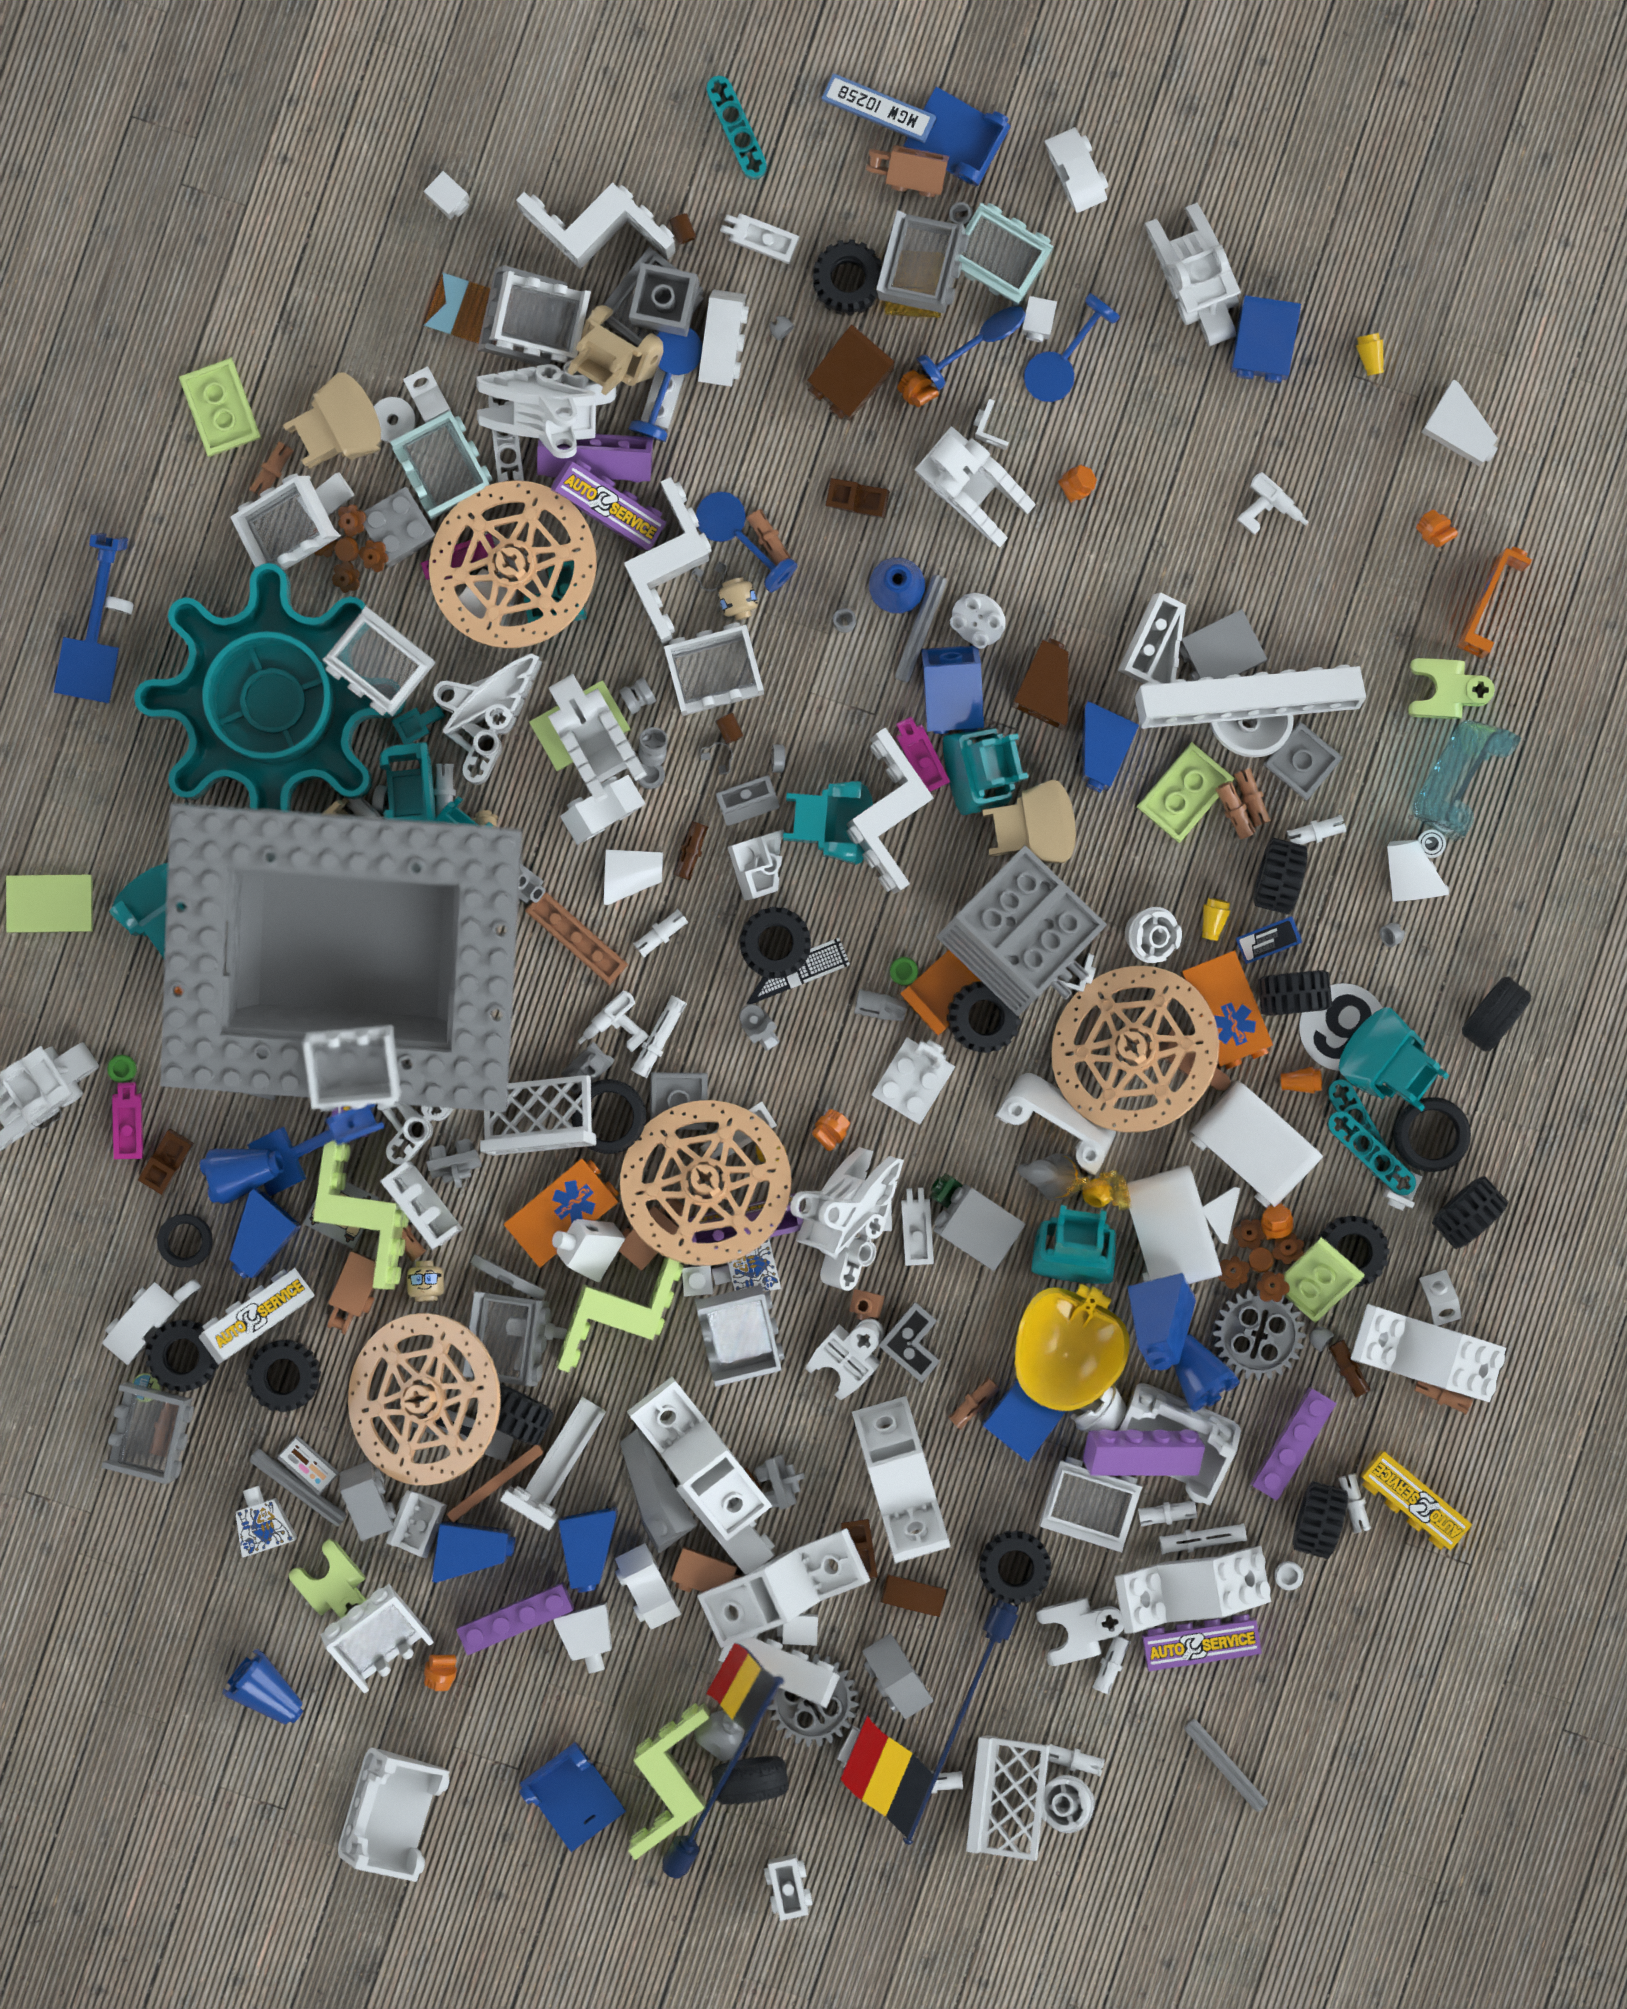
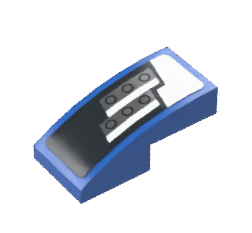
M1293 916L1236 938L1245 964L1302 943Z

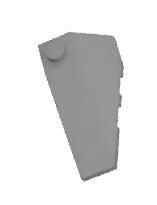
M637 1428L620 1442L644 1530L656 1551L661 1553L695 1528L697 1524L647 1437L640 1428Z

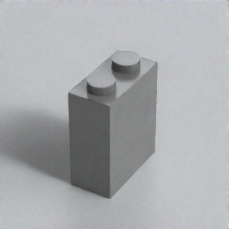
M1243 609L1182 638V641H1180L1179 654L1184 663L1189 661L1194 671L1190 673L1193 681L1203 677L1222 679L1233 674L1241 675L1268 660Z
M964 1183L962 1187H958L952 1194L951 1204L948 1209L942 1211L936 1218V1226L933 1231L995 1271L1026 1224Z

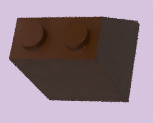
M851 324L807 379V385L810 387L807 391L818 401L824 399L831 405L829 410L837 418L842 420L845 417L850 421L894 371L895 361Z
M1049 638L1048 642L1042 640L1012 707L1063 731L1068 721L1069 652L1064 650L1065 645Z

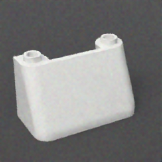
M1025 1073L1019 1076L994 1117L1006 1124L1020 1125L1025 1123L1032 1112L1035 1111L1080 1139L1075 1146L1077 1150L1076 1159L1080 1165L1079 1168L1091 1175H1096L1114 1140L1116 1131L1095 1125L1084 1118L1068 1103L1059 1088L1032 1073Z
M1239 1080L1234 1081L1189 1131L1193 1135L1190 1140L1202 1151L1207 1147L1218 1155L1257 1192L1254 1196L1255 1199L1266 1208L1269 1205L1274 1207L1278 1205L1323 1158L1318 1150Z
M1189 1165L1121 1184L1122 1191H1118V1197L1122 1208L1128 1207L1146 1264L1147 1272L1142 1273L1144 1282L1183 1273L1188 1284L1222 1275Z
M1145 1383L1137 1384L1127 1405L1126 1414L1117 1431H1127L1130 1429L1138 1431H1155L1157 1429L1165 1431H1182L1185 1429L1197 1431L1205 1446L1199 1476L1170 1477L1186 1483L1185 1489L1191 1500L1211 1505L1236 1454L1241 1428L1234 1421L1205 1408L1193 1412L1186 1400Z
M377 1748L368 1749L338 1845L339 1857L358 1870L417 1882L418 1876L422 1873L425 1866V1859L422 1857L420 1850L417 1849L432 1796H439L448 1788L449 1771L439 1766Z

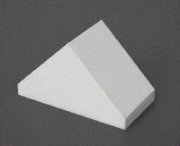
M1231 1187L1202 1205L1208 1225L1218 1241L1225 1244L1228 1243L1240 1188Z

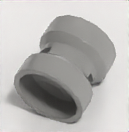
M644 677L636 680L635 685L631 687L625 686L618 690L632 715L639 712L640 707L645 704L651 705L657 702ZM635 692H636V694H637V696H638V698H639L638 701H637V699L635 698V696H634V694H633V693H635Z
M650 727L643 730L640 734L638 756L640 761L647 766H658L666 759L668 738L662 729Z

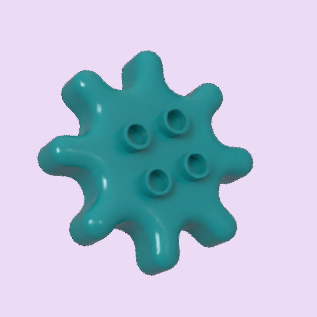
M271 563L261 564L254 569L250 577L248 605L242 612L233 617H216L193 598L185 597L175 601L169 608L168 620L172 628L188 645V662L182 673L174 678L144 681L137 687L134 695L136 707L149 718L177 720L182 722L187 730L189 737L188 750L169 772L168 782L173 793L185 800H197L204 796L218 782L231 779L243 783L248 789L250 809L291 812L292 795L297 786L312 779L327 781L336 791L348 799H360L367 795L372 787V776L367 767L357 759L352 751L351 742L354 731L365 720L397 716L404 709L406 700L393 716L387 712L382 716L370 706L373 700L365 694L361 698L347 688L350 684L348 680L343 676L337 680L325 670L328 664L323 661L358 618L366 604L357 597L349 596L337 601L320 617L310 618L302 616L292 608L289 577L282 568ZM365 623L337 659L391 701L401 689L397 682L388 678L363 677L353 667L351 659L352 648L370 628Z

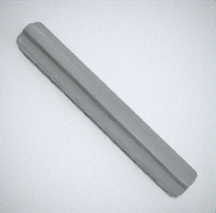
M934 574L932 576L897 668L895 678L902 682H909L947 583V579L940 575Z
M257 1449L250 1457L252 1464L332 1524L339 1526L347 1516L345 1512L321 1494L315 1493L301 1479L261 1449Z
M1196 1719L1189 1721L1184 1727L1188 1735L1256 1812L1265 1808L1268 1802L1199 1722Z

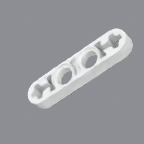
M489 395V408H498V403H494V400L498 398ZM507 401L504 405L513 404L514 401ZM492 430L498 482L509 481L508 473L504 472L502 474L501 469L511 470L518 467L519 471H513L514 480L524 481L519 436L513 434L501 436L497 431ZM505 449H512L516 452V459L511 464H505L500 459V454Z

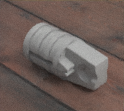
M859 989L854 1014L875 1017L881 1020L903 1021L907 1002L886 994Z

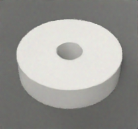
M388 397L380 400L374 406L381 427L382 441L390 443L415 429V413L405 400L398 397ZM390 416L398 417V422L395 425L388 423Z

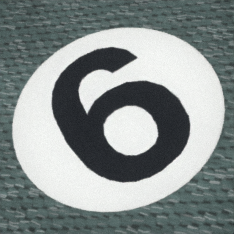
M1345 983L1330 985L1331 1008L1322 1011L1303 1012L1299 1025L1300 1037L1307 1053L1320 1065L1336 1071H1340L1338 1068L1340 1057L1353 1034L1366 1019L1382 1009L1379 1001L1370 992L1357 985Z

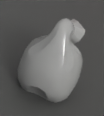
M720 1710L710 1714V1718L695 1729L694 1738L716 1758L726 1761L734 1756L742 1742L743 1730L724 1710Z

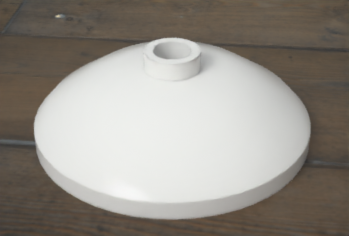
M1293 715L1210 722V726L1219 742L1230 751L1246 757H1263L1276 752L1285 744L1293 728ZM1243 722L1249 723L1251 728H1246Z

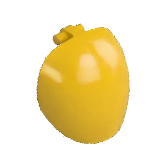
M1080 1284L1076 1293L1059 1287L1047 1288L1039 1292L1031 1300L1023 1314L1019 1325L1015 1350L1016 1374L1020 1386L1025 1393L1042 1406L1058 1411L1080 1409L1094 1402L1106 1392L1121 1375L1126 1365L1130 1348V1337L1127 1328L1117 1315L1107 1309L1112 1299L1103 1295V1291L1094 1286L1089 1288Z

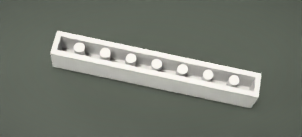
M1339 665L1334 669L1314 667L1301 672L1289 669L1278 674L1259 672L1245 677L1233 674L1222 679L1203 677L1197 681L1186 682L1184 679H1178L1166 684L1148 682L1140 686L1135 696L1141 729L1360 709L1366 699L1360 666L1350 667L1349 665Z

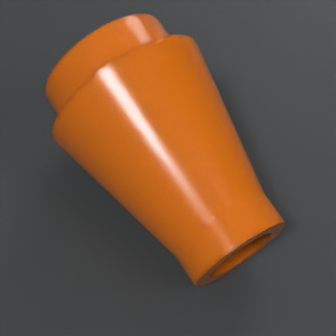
M1310 1066L1289 1073H1281L1282 1090L1315 1094V1091H1322L1321 1068Z

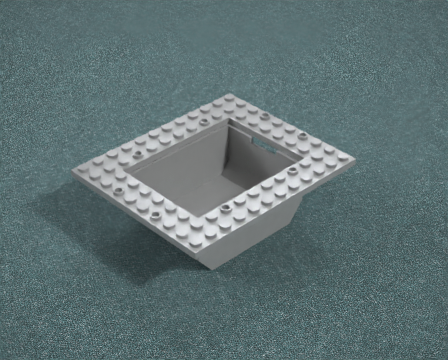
M172 803L170 811L160 1086L310 1097L303 1041L307 1032L393 1025L401 1089L399 1101L394 1104L506 1112L523 829ZM177 902H184L187 908L180 910L177 907ZM226 920H228V927H227V952H226V974L224 975ZM502 925L506 928L507 932L500 934L497 932L496 927ZM180 986L183 989V993H175L174 987ZM499 1010L502 1016L495 1018L491 1012ZM385 1042L368 1043L366 1045H340L335 1048H316L321 1089L390 1083ZM263 1048L267 1050L268 1055L261 1056L258 1053V1049ZM409 1059L412 1062V1066L405 1067L402 1061Z

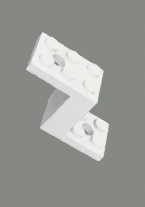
M612 182L567 229L564 228L565 224L555 214L550 217L546 213L545 205L534 194L529 197L523 192L516 199L519 211L579 269L627 221L667 260L675 253V241L672 232L663 224L658 227L652 219L654 217L653 214L644 205L638 207L632 200L633 195L623 185L618 188Z
M671 477L661 481V486L684 534L624 562L626 571L663 646L673 639L671 634L675 632V628L668 614H661L659 608L663 607L654 587L708 562V553L712 552L704 532L701 534L697 532L696 528L699 527L692 507L686 509L684 505L687 499L680 482L674 484Z
M884 728L870 739L872 742L870 749L878 760L883 758L888 766L886 769L887 774L894 783L899 782L901 786L848 822L846 825L849 829L846 832L854 844L859 843L865 851L862 856L871 868H877L881 874L878 879L887 892L892 890L895 894L910 885V883L878 836L934 798L892 736Z
M1367 1304L1351 1359L1490 1402L1496 1390L1499 1370L1504 1364L1506 1348Z
M670 1377L627 1411L632 1420L661 1454L684 1489L726 1541L772 1507L768 1499L737 1462L717 1432L673 1377ZM664 1411H673L669 1419L660 1420V1416ZM735 1497L739 1498V1502L736 1506L731 1508L727 1507V1503L730 1499Z
M907 1396L853 1411L852 1415L895 1563L951 1547ZM884 1425H891L888 1428L881 1429V1427ZM914 1530H922L917 1534H911V1532Z
M846 1528L782 1553L748 1575L704 1591L697 1596L722 1648L785 1624L818 1602L864 1585L870 1581V1578ZM829 1558L837 1562L838 1571L831 1569ZM730 1605H733L738 1610V1618L731 1615L729 1611Z
M1252 1546L1217 1557L1162 1562L1115 1576L1124 1633H1135L1166 1622L1225 1617L1271 1602L1270 1586L1267 1581L1265 1558L1261 1546Z

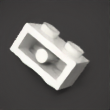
M797 1854L769 1859V1867L764 1868L767 1885H773L775 1894L770 1896L773 1913H779L780 1921L808 1915V1906L813 1905L810 1889H804L802 1878L807 1877L804 1861H798Z

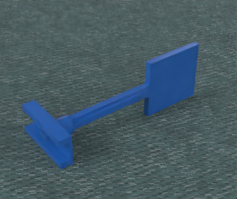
M105 533L91 534L89 546L99 549L97 557L99 566L86 639L83 641L63 637L53 693L110 703L119 647L99 644L98 637L111 563H114L116 551L127 549L129 538L113 539L106 537Z
M375 1103L366 1104L365 1107L350 1109L327 1118L326 1122L329 1130L296 1146H292L285 1127H281L247 1144L248 1149L278 1150L282 1154L285 1165L284 1172L279 1173L276 1178L264 1184L268 1196L270 1197L306 1180L299 1157L335 1140L338 1146L384 1128L383 1122L376 1123L370 1109L375 1106Z

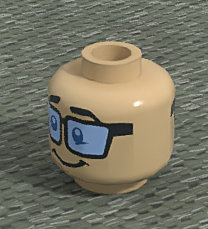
M743 577L722 583L723 588L718 591V598L723 614L728 617L734 616L736 621L752 617L751 611L758 607L753 584L750 581H744Z
M417 1261L416 1267L410 1268L407 1271L408 1295L414 1297L415 1302L438 1301V1296L444 1293L443 1269L433 1266V1261Z

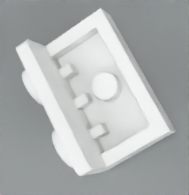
M407 1490L399 1502V1511L393 1522L394 1529L388 1531L386 1543L391 1546L400 1547L422 1558H427L448 1505L422 1493Z

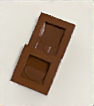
M831 478L825 506L884 519L890 491L884 488L860 485L858 482Z
M169 1129L154 1155L147 1162L138 1181L162 1195L181 1167L194 1143Z
M869 1519L841 1523L842 1530L847 1528L869 1578H878Z
M887 1574L880 1602L940 1617L947 1589Z

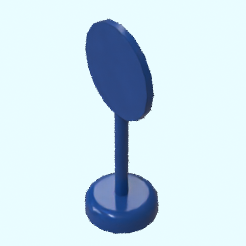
M1092 293L1086 296L1085 303L1095 313L1064 353L1061 355L1057 352L1046 351L1037 354L1029 361L1025 369L1024 381L1027 390L1034 398L1042 402H1055L1063 399L1070 392L1074 384L1075 373L1072 364L1068 361L1069 356L1100 316L1110 323H1116L1121 317Z
M1019 306L1002 309L985 321L979 335L936 365L926 354L920 355L916 360L925 375L931 380L933 386L940 391L945 387V379L940 372L941 369L982 340L985 342H995L1011 335L1024 322L1026 314L1023 308Z
M689 328L687 337L658 332L657 336L663 342L664 351L658 367L665 371V375L648 423L633 420L630 423L629 430L645 437H653L657 441L666 442L668 436L666 430L655 426V422L671 376H679L691 372L701 360L703 348L701 339L691 328Z
M720 491L711 493L701 501L696 512L699 524L698 529L701 533L704 532L708 539L716 542H725L737 537L771 570L764 581L765 588L770 593L776 591L788 581L796 571L798 564L793 559L787 558L775 565L741 532L745 525L746 513L743 504L736 496Z

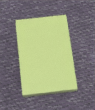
M232 357L179 376L208 457L261 438Z
M603 680L583 691L587 695L598 688L622 732L625 734L631 730ZM559 706L529 721L557 772L574 763L548 717L560 710Z
M1191 742L1136 808L1176 842L1180 843L1219 798L1215 788L1225 782L1233 781L1235 778Z
M93 875L6 876V932H93Z
M1321 1237L1283 1274L1285 1277L1284 1281L1290 1286L1289 1292L1284 1296L1316 1323L1362 1280L1364 1274Z

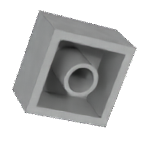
M641 263L629 314L632 326L687 337L700 284L698 275Z
M407 487L402 488L364 511L366 521L363 525L374 542L381 541L386 547L385 553L388 555V562L386 564L389 568L431 544L436 536Z

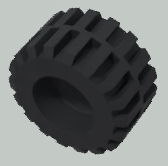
M852 239L843 243V240H839L834 246L832 244L828 245L826 251L819 254L818 260L814 265L813 287L819 301L823 302L828 310L833 309L839 315H842L843 312L851 316L854 315V312L859 311L860 314L865 312L867 307L871 308L875 304V300L879 299L876 288L882 269L880 257L877 258L876 252L872 248L868 249L867 244L863 242L857 244ZM852 263L859 266L865 273L863 286L854 292H843L837 289L832 283L831 276L833 270L839 265Z
M1272 838L1268 842L1254 889L1253 900L1256 907L1287 915L1290 914L1296 905L1308 859L1307 846L1277 838Z
M770 907L761 909L752 915L742 928L740 949L744 961L751 970L762 977L770 979L786 978L803 967L809 957L811 937L807 925L798 914L787 908ZM772 926L786 929L792 937L791 951L787 956L778 960L765 957L761 953L758 944L761 933Z
M1316 970L1263 976L1258 979L1261 1014L1274 1016L1322 1011L1332 1007L1330 978L1327 971Z
M982 981L972 982V984L963 986L959 992L954 994L952 1003L949 1002V1015L947 1014V1021H949L950 1025L948 1026L949 1031L953 1033L954 1039L967 1049L983 1053L999 1051L1003 1046H1008L1012 1042L1013 1036L1016 1037L1019 1032L1017 1028L1018 1025H1021L1022 1019H1019V1016ZM980 1000L993 1002L999 1010L1000 1018L998 1025L992 1032L987 1034H980L974 1031L968 1020L971 1007Z
M1486 1176L1480 1177L1463 1188L1434 1216L1432 1224L1454 1249L1462 1248L1478 1237L1502 1215L1507 1208L1508 1201Z
M1360 1216L1339 1217L1333 1222H1329L1326 1228L1318 1235L1319 1239L1322 1237L1335 1249L1339 1240L1346 1235L1355 1234L1366 1241L1368 1257L1363 1265L1357 1267L1364 1274V1277L1354 1287H1362L1365 1284L1374 1282V1279L1380 1277L1383 1273V1268L1387 1267V1256L1390 1255V1248L1387 1247V1237L1382 1233L1383 1230L1370 1219Z
M188 1319L169 1322L155 1331V1335L150 1338L148 1342L149 1348L146 1349L145 1354L148 1355L146 1365L150 1367V1375L158 1380L157 1383L160 1386H165L171 1391L187 1392L202 1387L214 1377L219 1365L199 1339V1336L205 1331L202 1327L204 1324ZM178 1339H188L198 1348V1364L189 1372L182 1373L176 1371L168 1361L169 1346Z
M288 1339L274 1341L257 1350L256 1354L251 1358L250 1366L246 1372V1375H248L247 1386H250L252 1391L250 1394L258 1400L261 1406H266L271 1411H293L304 1406L314 1397L320 1385L319 1377H321V1371H319L318 1367L320 1364L318 1359H315L313 1356L314 1353L304 1347V1344ZM278 1359H289L299 1369V1384L290 1392H278L268 1381V1369Z
M499 1383L500 1411L496 1429L524 1443L539 1445L554 1413L549 1407L539 1401Z
M1316 1481L1310 1483L1302 1499L1293 1534L1294 1550L1324 1559L1331 1557L1338 1544L1348 1506L1347 1490Z
M1009 1530L1003 1534H997L985 1545V1549L981 1552L979 1571L983 1584L992 1596L1002 1600V1602L1014 1604L1030 1602L1034 1597L1042 1594V1590L1049 1583L1048 1580L1052 1571L1050 1557L1044 1545L1029 1533L1027 1534L1019 1530L1010 1532ZM1012 1550L1024 1552L1032 1562L1030 1576L1019 1584L1006 1582L998 1571L1001 1557Z

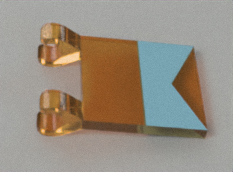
M442 272L424 326L479 344L491 288ZM511 294L509 295L507 308H511L514 302Z

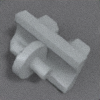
M521 864L519 898L526 904L530 900L537 903L546 892V889L541 886L544 881Z
M748 1004L741 1009L739 1013L741 1027L754 1044L759 1041L763 1048L768 1051L780 1042L773 1032L777 1026L765 1010H762L755 1004Z
M592 1042L563 1069L561 1075L563 1077L588 1075L591 1077V1083H593L613 1064L615 1059L605 1055L598 1048L597 1044ZM582 1083L574 1084L570 1090L577 1094L582 1091Z
M470 1139L456 1142L457 1154L447 1156L445 1146L431 1147L429 1149L430 1161L426 1162L432 1179L442 1177L444 1183L454 1181L456 1188L463 1187L461 1179L472 1177L470 1169L482 1167L481 1159L477 1150H474Z
M782 1454L766 1460L764 1464L755 1468L759 1482L771 1479L774 1490L763 1493L772 1505L771 1508L779 1507L782 1510L797 1504L794 1493L801 1491L798 1481L805 1478L804 1472L795 1474L793 1464L786 1466Z

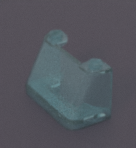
M1466 720L1460 723L1414 800L1412 806L1414 816L1419 821L1456 842L1464 838L1473 824L1474 814L1471 808L1462 803L1460 799L1483 760L1487 761L1493 755L1499 758L1511 755L1522 738L1509 730L1473 720Z

